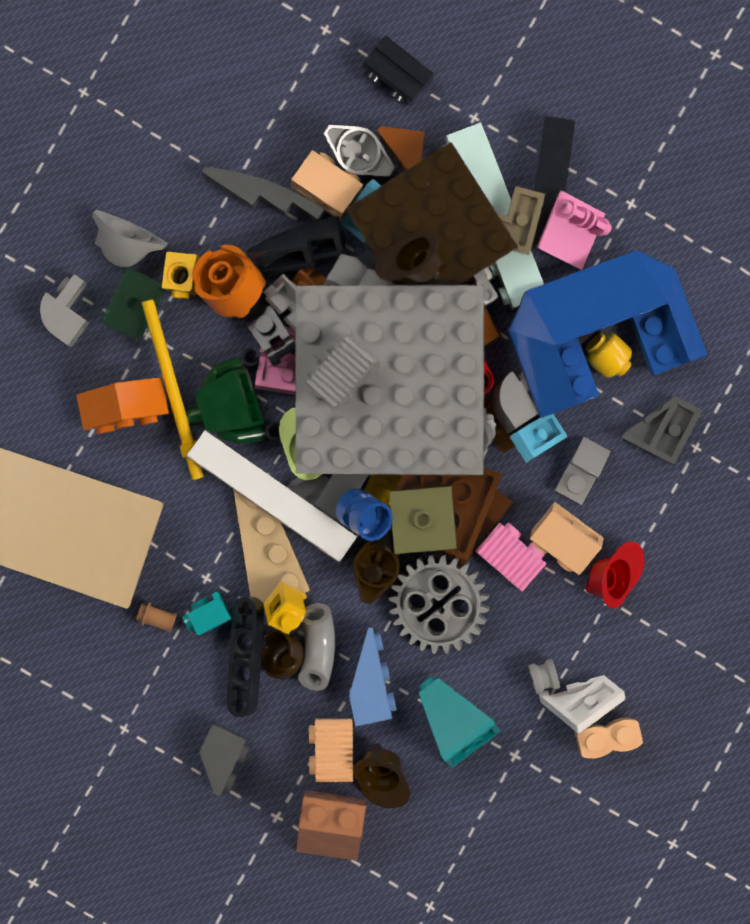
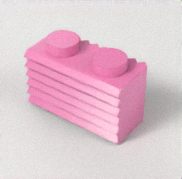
M498 523L475 552L515 587L523 591L547 564L542 560L545 554L536 549L533 543H530L528 547L518 539L522 534L510 523H507L505 526Z

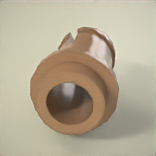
M150 602L148 605L142 603L136 621L141 622V626L148 624L171 633L177 614L152 607Z

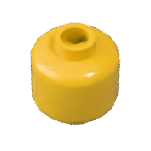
M599 333L586 347L588 363L604 378H611L615 375L621 377L631 367L632 363L629 360L631 359L632 350L615 333Z

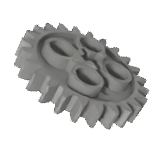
M433 553L430 554L428 563L422 557H419L417 559L418 568L409 563L406 566L409 575L400 572L397 576L403 584L394 583L392 585V589L398 592V594L389 597V601L397 603V606L390 609V613L399 614V617L393 624H403L404 628L400 636L408 633L412 635L409 641L410 645L417 640L421 641V651L428 644L431 645L433 654L437 652L439 646H442L445 654H448L451 644L459 651L462 648L461 640L463 639L466 643L470 644L473 641L470 632L479 635L481 629L477 624H485L487 622V619L480 614L490 610L489 606L482 604V601L489 598V594L480 593V590L486 583H476L475 579L479 571L471 574L467 572L470 566L469 562L462 567L458 566L459 557H455L451 563L448 562L446 553H443L440 561L436 560ZM437 575L445 576L449 581V587L446 589L438 588L434 583V577ZM456 586L461 587V590L449 598L443 607H438L423 621L418 620V617L430 609L436 600H441ZM411 595H421L425 600V606L417 608L412 605ZM457 599H462L467 602L469 610L466 613H460L455 610L453 602ZM433 618L441 619L445 624V630L441 632L433 630L430 626V620Z

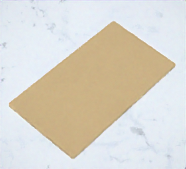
M0 448V565L105 602L129 608L163 508V502Z

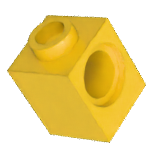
M166 252L162 289L171 292V297L189 299V294L198 295L194 289L192 272L200 256ZM183 269H187V280L182 284H178V273Z

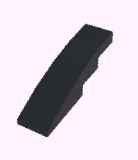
M545 116L534 191L544 193L545 197L532 244L538 245L559 192L566 191L575 120L552 116Z

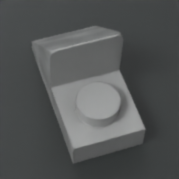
M583 437L554 491L582 505L596 478L601 474L611 451Z

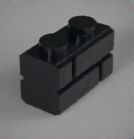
M386 35L363 63V69L366 70L364 76L374 85L379 86L382 83L390 89L388 95L400 105L406 102L411 106L434 77L432 71Z

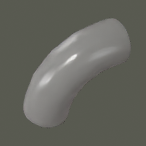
M321 603L312 604L305 608L306 613L302 621L304 656L298 679L304 687L315 691L323 690L327 687L332 673L335 654L333 617L330 608Z

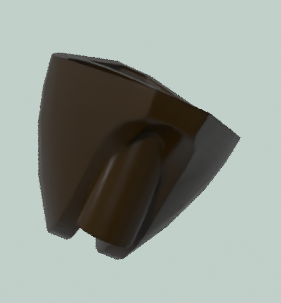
M390 530L380 539L368 541L356 554L353 573L361 602L371 604L394 583L398 576L399 559L398 554H394L393 532Z

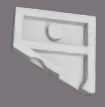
M604 675L591 678L583 683L577 682L566 685L567 691L549 695L547 690L539 694L540 702L578 734L625 700L624 691Z

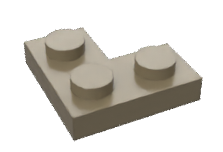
M517 186L514 188L508 215L498 214L518 246L514 251L529 255L545 194Z

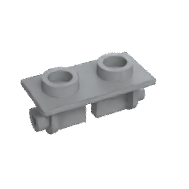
M282 274L263 293L267 296L265 300L269 302L279 315L286 309L291 312L284 320L296 332V285Z

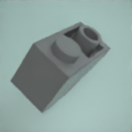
M214 722L199 753L214 794L221 796L223 790L230 792L237 776L232 773L236 762L243 763L250 747L245 745L247 737Z

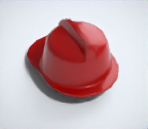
M625 542L611 557L597 560L592 565L585 590L589 594L603 599L604 603L610 608L620 607L642 575L644 568L642 547L636 542Z

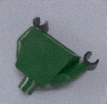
M246 349L239 359L233 357L212 367L202 381V388L195 392L198 405L188 408L186 411L187 419L192 426L204 423L208 433L216 432L220 439L236 444L258 442L263 437H266L268 440L280 439V436L271 437L268 433L269 427L280 425L279 423L270 422L264 428L260 427V425L264 424L247 370L257 367L260 360L254 363H248L245 360V356L254 353V349Z

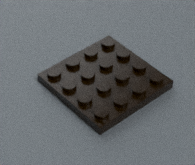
M452 142L346 208L377 258L389 245L399 240L415 236L427 230L434 231L438 235V247L446 258L447 265L438 270L427 281L417 282L405 277L393 280L394 286H459L518 248Z

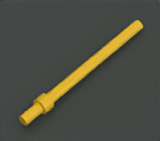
M154 299L146 300L141 303L182 443L179 445L182 457H186L192 480L204 477L201 466L187 457L197 440H193Z

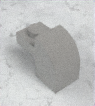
M75 274L71 279L66 277L61 282L56 291L59 293L56 299L46 292L40 306V314L44 326L51 334L71 348L89 324V322L70 309L87 285L85 281Z
M513 371L510 372L496 385L493 392V411L507 434L538 414L536 405L527 393L529 387L523 372L517 377Z

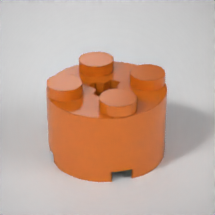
M222 245L219 246L221 249L213 253L209 250L199 258L194 266L192 280L194 281L195 292L216 314L224 317H245L261 296L266 282L264 277L246 254L236 246Z

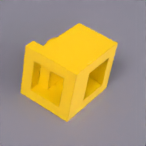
M280 581L263 603L268 624L286 634H289L291 630H295L305 617L306 610L303 601L306 599V594Z

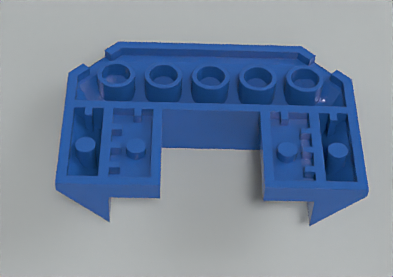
M636 250L524 292L516 316L508 329V334L540 418L599 396L580 346L579 337L630 319L651 376L708 355L675 268Z

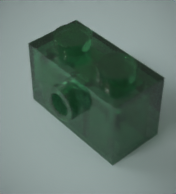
M127 267L103 315L101 323L134 340H137L139 335L144 337L149 327L141 302L154 299L156 309H158L165 295V292L161 291L162 284Z

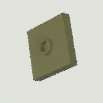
M451 486L389 492L394 554L457 549Z

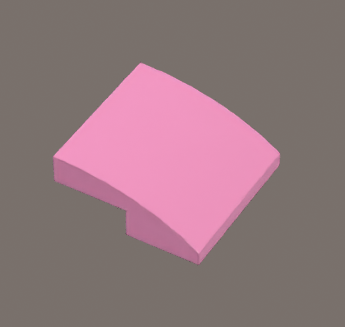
M285 327L296 343V332L290 327ZM280 339L271 346L274 349L284 342ZM261 348L255 389L296 395V353L294 355L289 353L280 359V364L273 367Z

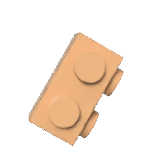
M312 150L292 177L290 188L324 208L325 212L331 216H339L341 222L348 213L346 208L353 205L361 194L363 184L360 183L361 179L356 174L347 170L344 172L335 166V161L330 156L322 152L317 154Z
M556 502L551 505L535 525L530 536L536 549L544 554L550 553L558 559L557 562L563 569L568 572L574 571L578 575L583 572L600 551L604 540L601 535Z

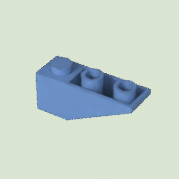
M373 626L368 627L349 694L355 726L392 719L391 711L397 710L393 692L387 693L384 681L390 680L387 662L380 663L378 651L384 650L380 632L374 633Z

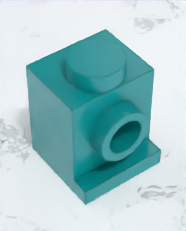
M219 591L212 594L213 601L209 602L208 598L205 597L191 605L193 611L182 616L190 633L196 631L199 636L232 619Z

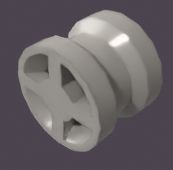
M553 659L546 660L542 665H528L536 695L543 693L544 689L547 688L554 690L560 688Z

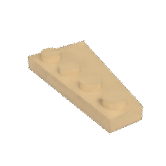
M234 490L250 596L258 598L263 604L280 581L303 593L310 591L282 523Z

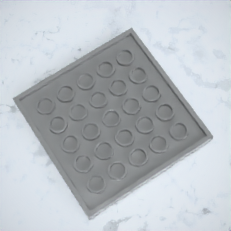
M296 286V474L483 475L484 286ZM346 336H350L371 354L377 362L338 408L333 409L305 385L310 379L306 374L317 361L323 363L330 355L327 349L335 339L340 337L343 340Z

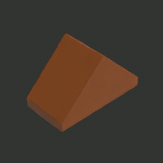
M384 126L377 129V136L404 171L421 161L425 132Z

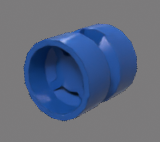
M351 489L338 500L336 506L338 521L363 539L369 541L378 540L390 529L392 524L390 508L364 490Z

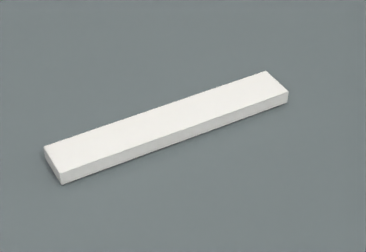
M207 431L202 433L187 455L189 459L338 563L357 538L356 535Z

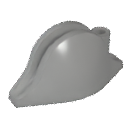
M328 125L323 134L332 154L344 169L361 175H391L395 167L374 133L366 128L355 126Z
M100 210L93 211L92 217L99 229L95 245L101 247L104 256L116 266H133L141 261L149 252L162 250L168 244L134 223Z

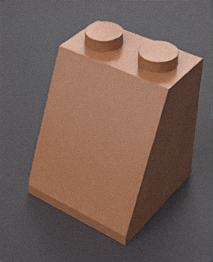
M305 790L296 852L357 861L364 824L366 799Z

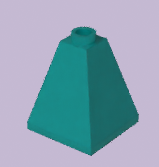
M431 677L419 686L421 690L419 696L441 757L451 768L501 732L489 716L439 678Z

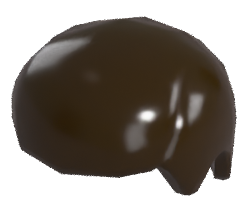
M280 630L267 633L264 636L267 643L264 649H262L261 655L263 669L269 677L279 680L288 679L302 665L304 656L303 646L292 634H286Z

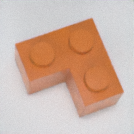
M162 377L113 383L76 394L83 431L96 429L97 434H104L115 431L114 425L116 429L134 426V421L138 420L140 426L157 423L158 416L169 414Z

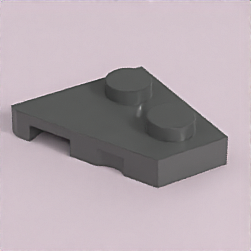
M674 396L624 432L621 439L671 465H675L703 410Z

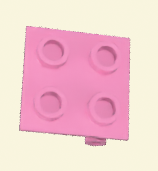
M560 191L537 248L582 270L596 235H608L612 227L608 219L604 218L605 213Z

